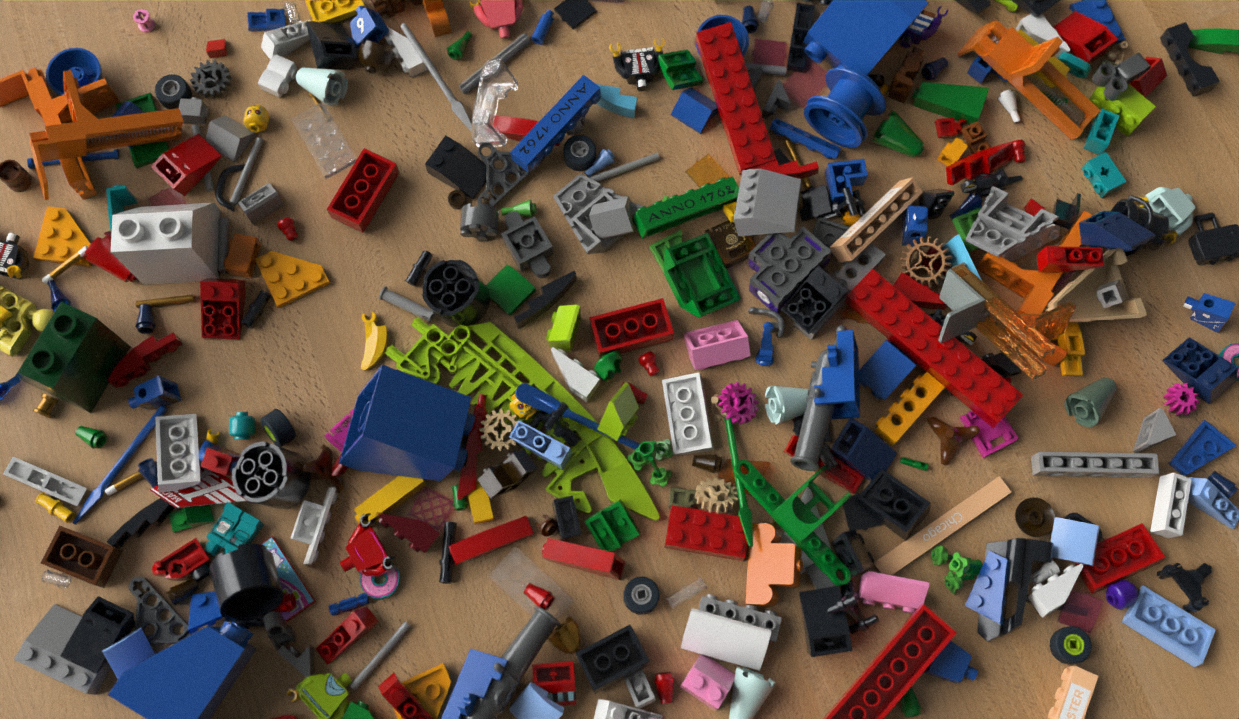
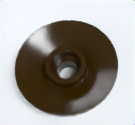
M1031 497L1023 500L1017 506L1015 520L1023 533L1032 537H1041L1053 529L1055 513L1050 504L1045 500ZM1030 515L1035 516V522L1030 520Z

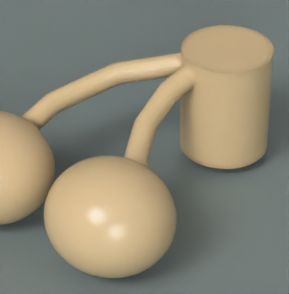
M1126 41L1118 45L1119 51L1117 53L1113 51L1108 52L1107 58L1113 61L1116 59V55L1122 51V60L1117 59L1114 64L1118 65L1123 62V50L1128 47V43Z
M715 394L711 398V411L716 422L721 421L722 416L725 417L727 415L726 412L721 413V415L714 414L713 412L714 404L718 409L723 410L717 405V402L720 401L718 398L719 394Z

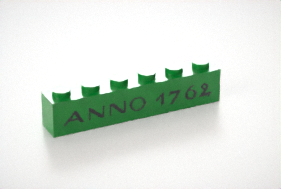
M733 176L727 179L724 177L716 183L704 184L696 190L690 189L680 196L674 195L666 201H657L652 206L640 207L636 210L632 221L643 239L722 210L723 205L737 201L739 186Z

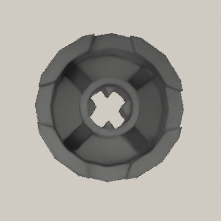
M479 203V207H471V204L464 205L461 210L460 235L462 237H475L481 242L488 241V238L496 236L498 233L499 211L496 212V207L484 203Z

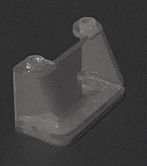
M501 59L488 60L482 67L472 114L471 139L478 147L485 142L491 143L494 147L506 146L507 137L500 133L501 130L498 127L493 126L499 99H507V93L510 90H517L518 81Z

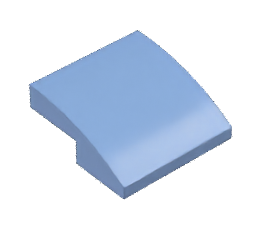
M1055 517L1051 542L1054 543L1052 558L1093 566L1100 526Z
M141 628L121 638V641L103 650L118 680L124 671L155 655Z
M530 682L512 703L509 710L516 719H559L563 714L564 707L548 699V692Z

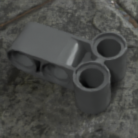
M1139 52L1116 66L1110 63L1102 64L1092 79L1095 85L1105 87L1104 95L1108 100L1115 101L1127 89L1128 83L1145 74L1151 66Z

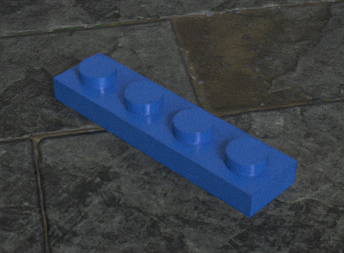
M778 118L773 120L769 128L775 134L789 137L790 141L794 143H802L806 145L807 149L811 151L817 150L829 159H836L841 150V147Z

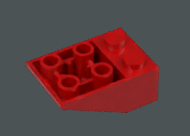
M1077 11L1052 27L1056 29L1061 39L1068 44L1070 48L1069 53L1089 64L1110 51L1118 40L1105 25Z
M196 134L164 152L151 165V168L174 190L185 197L223 156L200 134Z
M207 278L200 281L201 338L240 339L241 321L243 320L246 299L245 280Z

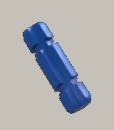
M363 593L358 595V597L354 596L339 601V604L329 605L330 614L334 616L340 614L341 611L346 612L358 608L359 605H366L369 603L368 595Z

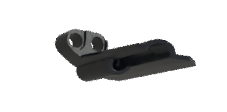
M1015 538L1008 541L986 543L985 559L988 552L993 551L1009 559L1010 567L1008 585H1006L1005 589L1006 603L1003 607V625L979 613L977 633L985 640L991 641L1021 626L1033 561L1052 563L1053 542ZM1010 584H1014L1018 587L1016 613L1005 619L1008 588Z

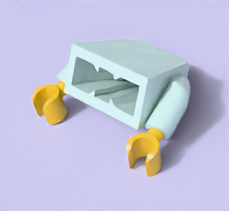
M1158 187L1146 194L1145 198H1142L1149 202L1154 212L1168 217L1169 230H1173V232L1162 237V239L1167 237L1171 239L1167 246L1173 244L1176 241V236H1180L1191 226L1193 220L1191 212L1195 209V205L1192 203V196L1184 194L1180 188L1171 190L1170 188Z

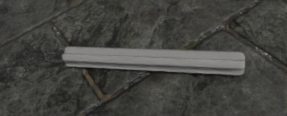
M526 34L518 37L459 85L461 92L464 94L468 93L530 43V38Z

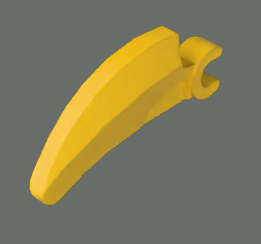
M372 312L370 320H367L365 313L362 314L366 335L365 353L361 364V369L364 371L370 370L378 363L385 352L388 341L387 327L385 325H376L378 317L375 312Z

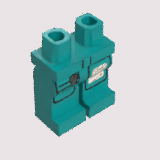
M227 502L221 517L206 536L209 541L204 550L215 556L221 547L226 549L224 554L237 550L238 545L251 544L264 526V523Z

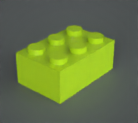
M1127 84V89L1115 101L1108 100L1104 95L1105 87L1098 86L1089 100L1100 110L1105 109L1120 115L1116 127L1127 137L1142 124L1156 107L1130 84Z

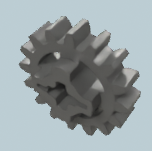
M207 60L205 65L200 62V68L194 67L196 73H191L193 78L190 81L192 87L200 96L204 94L205 98H208L209 95H212L215 98L216 94L222 96L221 91H228L226 85H231L229 80L232 77L229 74L228 68L222 62L218 64L214 60L213 63H210Z

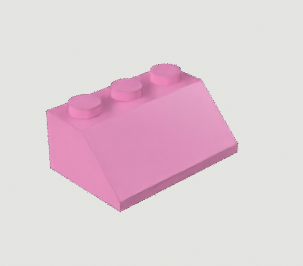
M738 320L683 333L690 361L695 370H703L710 366L723 365L726 362L742 360L745 357L751 356L748 336Z
M867 571L860 576L858 595L864 605L875 606L876 603L883 605L882 608L895 610V607L902 608L905 613L913 614L924 603L929 583Z

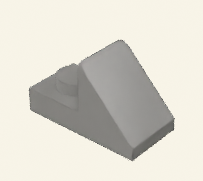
M643 669L624 679L637 710L656 701Z

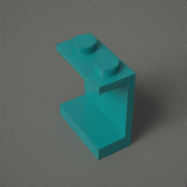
M114 185L113 187L106 188L111 231L112 215L124 212V206L138 204V199L125 185Z

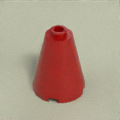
M112 231L105 232L106 236L102 239L100 237L96 238L86 249L85 253L87 256H84V258L90 263L124 282H133L137 279L111 253Z

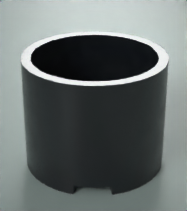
M442 260L433 265L423 278V299L428 307L445 324L455 328L460 325L470 326L479 322L486 314L490 304L489 290L468 263L462 260Z
M267 442L251 444L240 453L241 457L236 467L232 470L233 486L239 496H242L247 501L275 509L291 508L304 498L310 486L311 472H304L302 470L303 466L307 464L303 456Z
M261 544L238 545L237 550L227 554L220 553L210 565L220 613L224 618L232 621H247L262 617L275 610L284 598L273 553Z

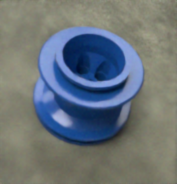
M833 68L827 71L825 75V81L830 93L827 97L813 96L809 98L804 109V116L809 125L825 139L842 147L856 148L868 137V131L862 119L865 115L876 116L884 113L886 101L878 85L867 75L854 69Z

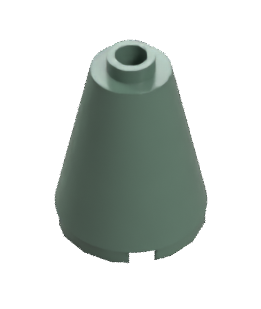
M1103 377L1070 394L1064 401L1068 415H1073L1076 418L1075 422L1084 427H1093L1100 422L1117 391V386L1112 379Z

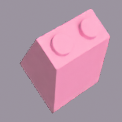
M700 654L680 685V688L711 709L717 710L728 694L735 674L709 656Z

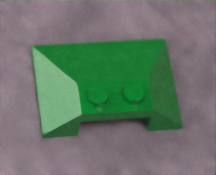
M708 232L665 249L663 274L682 309L701 318L741 300Z

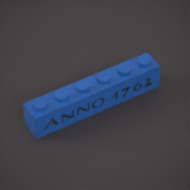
M583 75L510 152L512 160L528 173L532 169H536L540 164V160L551 153L554 145L560 143L564 139L565 134L576 126L577 121L587 115L589 108L599 102L601 98L600 87Z

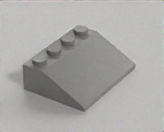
M761 168L743 170L734 215L738 236L795 232L801 179Z
M56 604L51 607L24 640L14 660L83 693L93 695L97 694L111 667L107 661L98 674H95L60 656L82 616Z

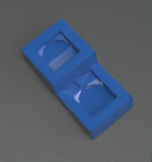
M266 9V13L247 12L248 31L273 30L285 27L286 25L284 9Z

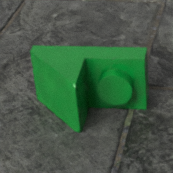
M210 504L184 507L182 510L169 513L172 531L175 534L214 522Z

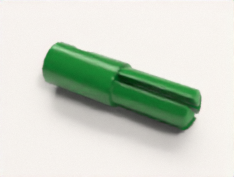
M905 457L900 459L901 464L923 471L928 469L927 463Z

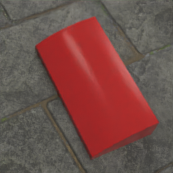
M1143 523L1097 543L1093 566L1083 564L1080 575L1090 593L1094 594L1113 583L1125 580L1160 564L1165 559V556Z

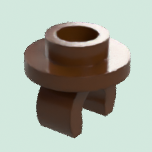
M543 515L545 519L543 524L540 525L536 522L535 525L540 530V533L547 537L556 532L557 521L554 518Z

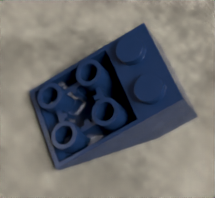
M1101 211L1079 222L1081 244L1090 245L1092 248L1103 246L1106 249L1122 248L1123 251L1135 250V247L1146 244L1147 241L1155 237L1154 233L1120 212Z
M1190 337L1163 359L1166 366L1183 383H1187L1188 388L1194 387L1193 393H1198V397L1209 404L1237 380V366Z
M849 418L830 448L833 456L870 482L881 469L887 471L897 455V452L868 427L853 418Z

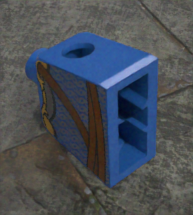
M156 376L135 386L133 389L135 396L128 399L132 409L142 407L148 410H155L162 405L168 406L182 401L177 383L161 376Z

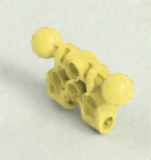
M0 286V304L13 313L10 318L3 322L4 325L1 327L0 351L11 357L16 356L32 334L29 323L30 319L33 322V326L42 332L54 311L50 309L37 310L34 303Z

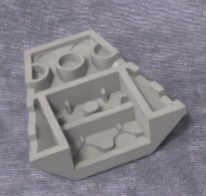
M580 173L553 195L554 200L587 255L605 252L625 235L600 240L596 237L589 217L594 204L623 198L613 190L602 187L600 183ZM630 201L633 219L636 210L643 206Z
M992 186L990 194L986 197L984 205L980 209L978 217L974 221L965 241L1000 257L1056 221L1058 216L1043 209L1035 216H1032L1007 204L1009 193Z

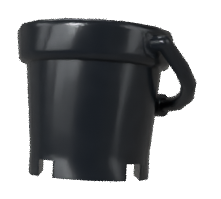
M1129 195L1128 199L1119 200L1113 206L1111 211L1122 213L1155 234V237L1147 241L1146 244L1139 245L1132 251H1124L1125 256L1136 254L1141 248L1156 251L1162 246L1165 241L1160 239L1162 233L1167 234L1169 229L1167 216L1154 212L1147 201L1133 195ZM1134 201L1141 203L1145 208L1137 206Z

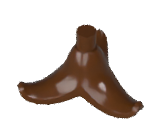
M930 416L927 420L929 426L940 439L941 464L943 465L950 464L959 444L975 437L980 432L978 426L952 427L933 416Z
M322 445V451L317 460L305 464L302 470L304 472H311V480H326L333 483L337 488V492L340 493L343 489V481L340 476L331 475L332 451L329 447Z

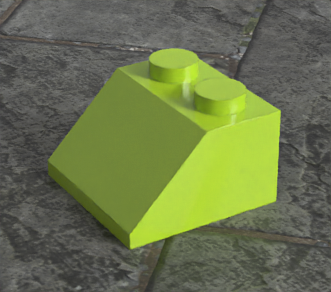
M580 305L559 306L557 312L554 311L551 320L554 324L552 329H548L546 336L549 347L560 348L567 352L572 351L581 320Z
M627 382L622 385L609 401L597 430L616 441L622 435L626 436L630 427L638 419L636 413L639 406Z

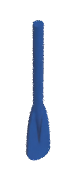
M526 383L519 385L515 392L516 398L520 402L549 414L553 410L556 411L561 404L557 399ZM569 408L562 415L564 418H569L609 437L597 430L598 423L571 411ZM623 435L618 440V442L633 449L638 448L640 443Z

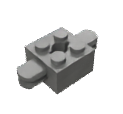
M509 212L505 217V225L508 230L501 233L506 248L521 272L531 267L536 277L546 278L551 272V265L547 258L554 255L552 244L535 216L524 221L518 212Z

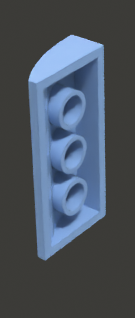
M1145 586L1140 587L1137 602L1129 606L1122 620L1123 624L1193 667L1204 662L1216 631L1211 626Z

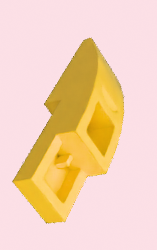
M1051 321L1053 341H1058V347L1068 352L1067 356L1060 361L1061 376H1082L1081 356L1085 355V349L1078 322Z

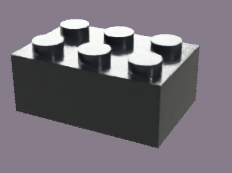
M631 625L575 653L595 694L650 665V661Z

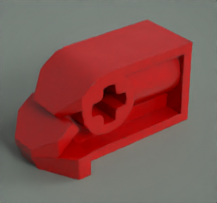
M194 538L162 560L156 561L152 566V572L155 576L165 577L168 580L184 581L190 578L192 572L205 564L210 565L212 560L204 550L201 542ZM178 566L182 567L180 574L177 573Z

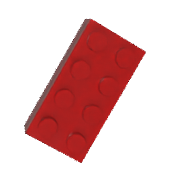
M364 148L327 207L330 217L364 233L400 173L397 164Z
M663 298L589 317L599 359L616 350L623 354L673 340L674 331Z
M671 505L664 548L743 561L746 555L747 539L739 516L717 514L716 512L710 513L709 511Z

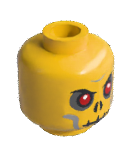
M257 104L248 107L243 120L244 125L252 132L266 130L269 122V112L265 107Z
M516 394L510 397L513 401H511L509 407L519 419L525 418L527 420L538 411V409L520 402L516 398Z

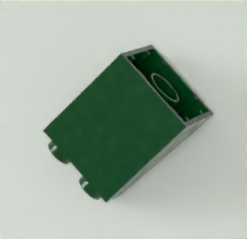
M61 302L15 376L42 391L92 413L109 384L108 378L112 371L126 356L131 346L96 317Z

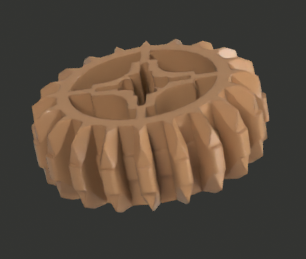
M920 237L921 243L918 244L914 239L913 243L915 246L912 247L908 244L907 247L910 251L903 250L902 253L907 255V258L902 257L900 260L906 262V264L900 267L902 269L907 268L903 273L905 275L910 274V278H915L917 282L921 281L923 286L928 282L929 287H932V281L939 285V277L945 280V276L942 274L944 272L947 273L948 269H946V266L952 267V263L947 262V260L952 259V256L945 255L950 250L949 248L942 250L945 243L943 242L938 246L939 239L937 238L931 243V237L927 238V242L924 241L923 237ZM932 247L939 252L926 255L922 248ZM917 251L919 261L911 267V258ZM923 256L927 257V259L931 258L929 262L931 271L926 265L922 266L924 262ZM942 257L941 268L935 273L933 264ZM926 269L931 277H919L914 272Z

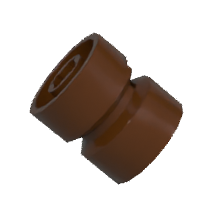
M8 159L0 163V180L11 190L22 192L29 188L32 182L31 175L17 161Z

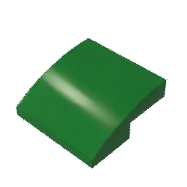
M688 49L659 54V63L671 90L702 84L703 78L695 68L697 61Z
M508 264L486 284L490 299L509 316L536 291V288Z
M621 499L584 521L600 549L612 552L621 547L622 544L641 534Z

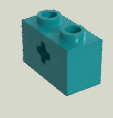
M1102 109L1094 118L1083 149L1098 155L1102 154L1109 146L1120 115Z
M1107 152L1088 160L1081 168L1084 176L1089 179L1094 191L1101 198L1119 190L1127 182Z

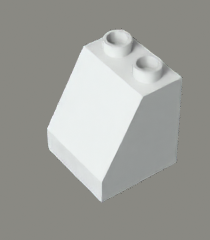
M215 203L143 206L112 215L111 253L143 285L200 282L207 278L219 279L218 243L221 211Z

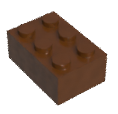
M59 525L41 564L90 584L105 588L123 550Z

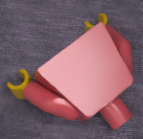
M477 0L476 4H472L471 1L469 2L472 11L475 12L476 17L482 24L490 27L491 30L498 29L501 39L511 36L509 27L515 26V22L520 19L524 9L523 0Z

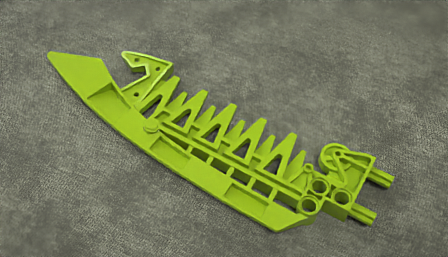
M417 317L413 320L411 326L421 333L422 337L405 355L393 345L388 347L385 352L387 356L397 363L395 365L397 370L437 385L441 381V374L437 365L439 363L443 364L450 374H455L449 384L450 388L453 389L463 381L457 392L467 396L479 388L471 401L472 406L477 405L479 394L486 395L485 409L487 415H490L492 410L495 411L500 406V409H503L505 414L508 410L511 411V416L515 414L509 407V404L513 401L510 397L515 394L517 387L523 384L517 379L521 373L529 381V385L535 386L561 403L564 402L571 411L597 423L556 379L491 322L470 326L460 325L448 336L436 325L432 324L429 326ZM461 333L468 334L465 339L458 338ZM471 334H475L487 344L483 350L472 343ZM436 335L440 336V339L438 341H431L432 337ZM449 347L455 348L452 353H446V349ZM492 349L501 356L497 362L488 356ZM506 361L515 368L512 373L502 367ZM483 367L488 371L474 383L471 382L479 368ZM503 384L509 388L499 399L493 400ZM533 414L527 420L525 418H518L516 421L520 420L529 425L535 417ZM563 417V421L565 420L569 424L568 428L576 433L581 441L571 448L572 455L563 470L547 462L541 474L545 478L553 472L557 475L545 488V491L557 499L573 496L576 510L589 514L592 509L584 491H571V481L597 469L610 503L621 499L627 510L653 521H658L660 516L650 496L612 439L576 421ZM506 419V424L513 426V423ZM541 422L536 430L540 431L544 423ZM502 426L501 430L499 431V434H500V435L502 434V431H505V429L503 428V426ZM553 428L551 431L548 430L544 433L560 443L566 444V441L561 436L556 437L553 434ZM525 447L522 448V450L525 449V451L527 452L528 455H530V454L532 453L530 450L526 449Z

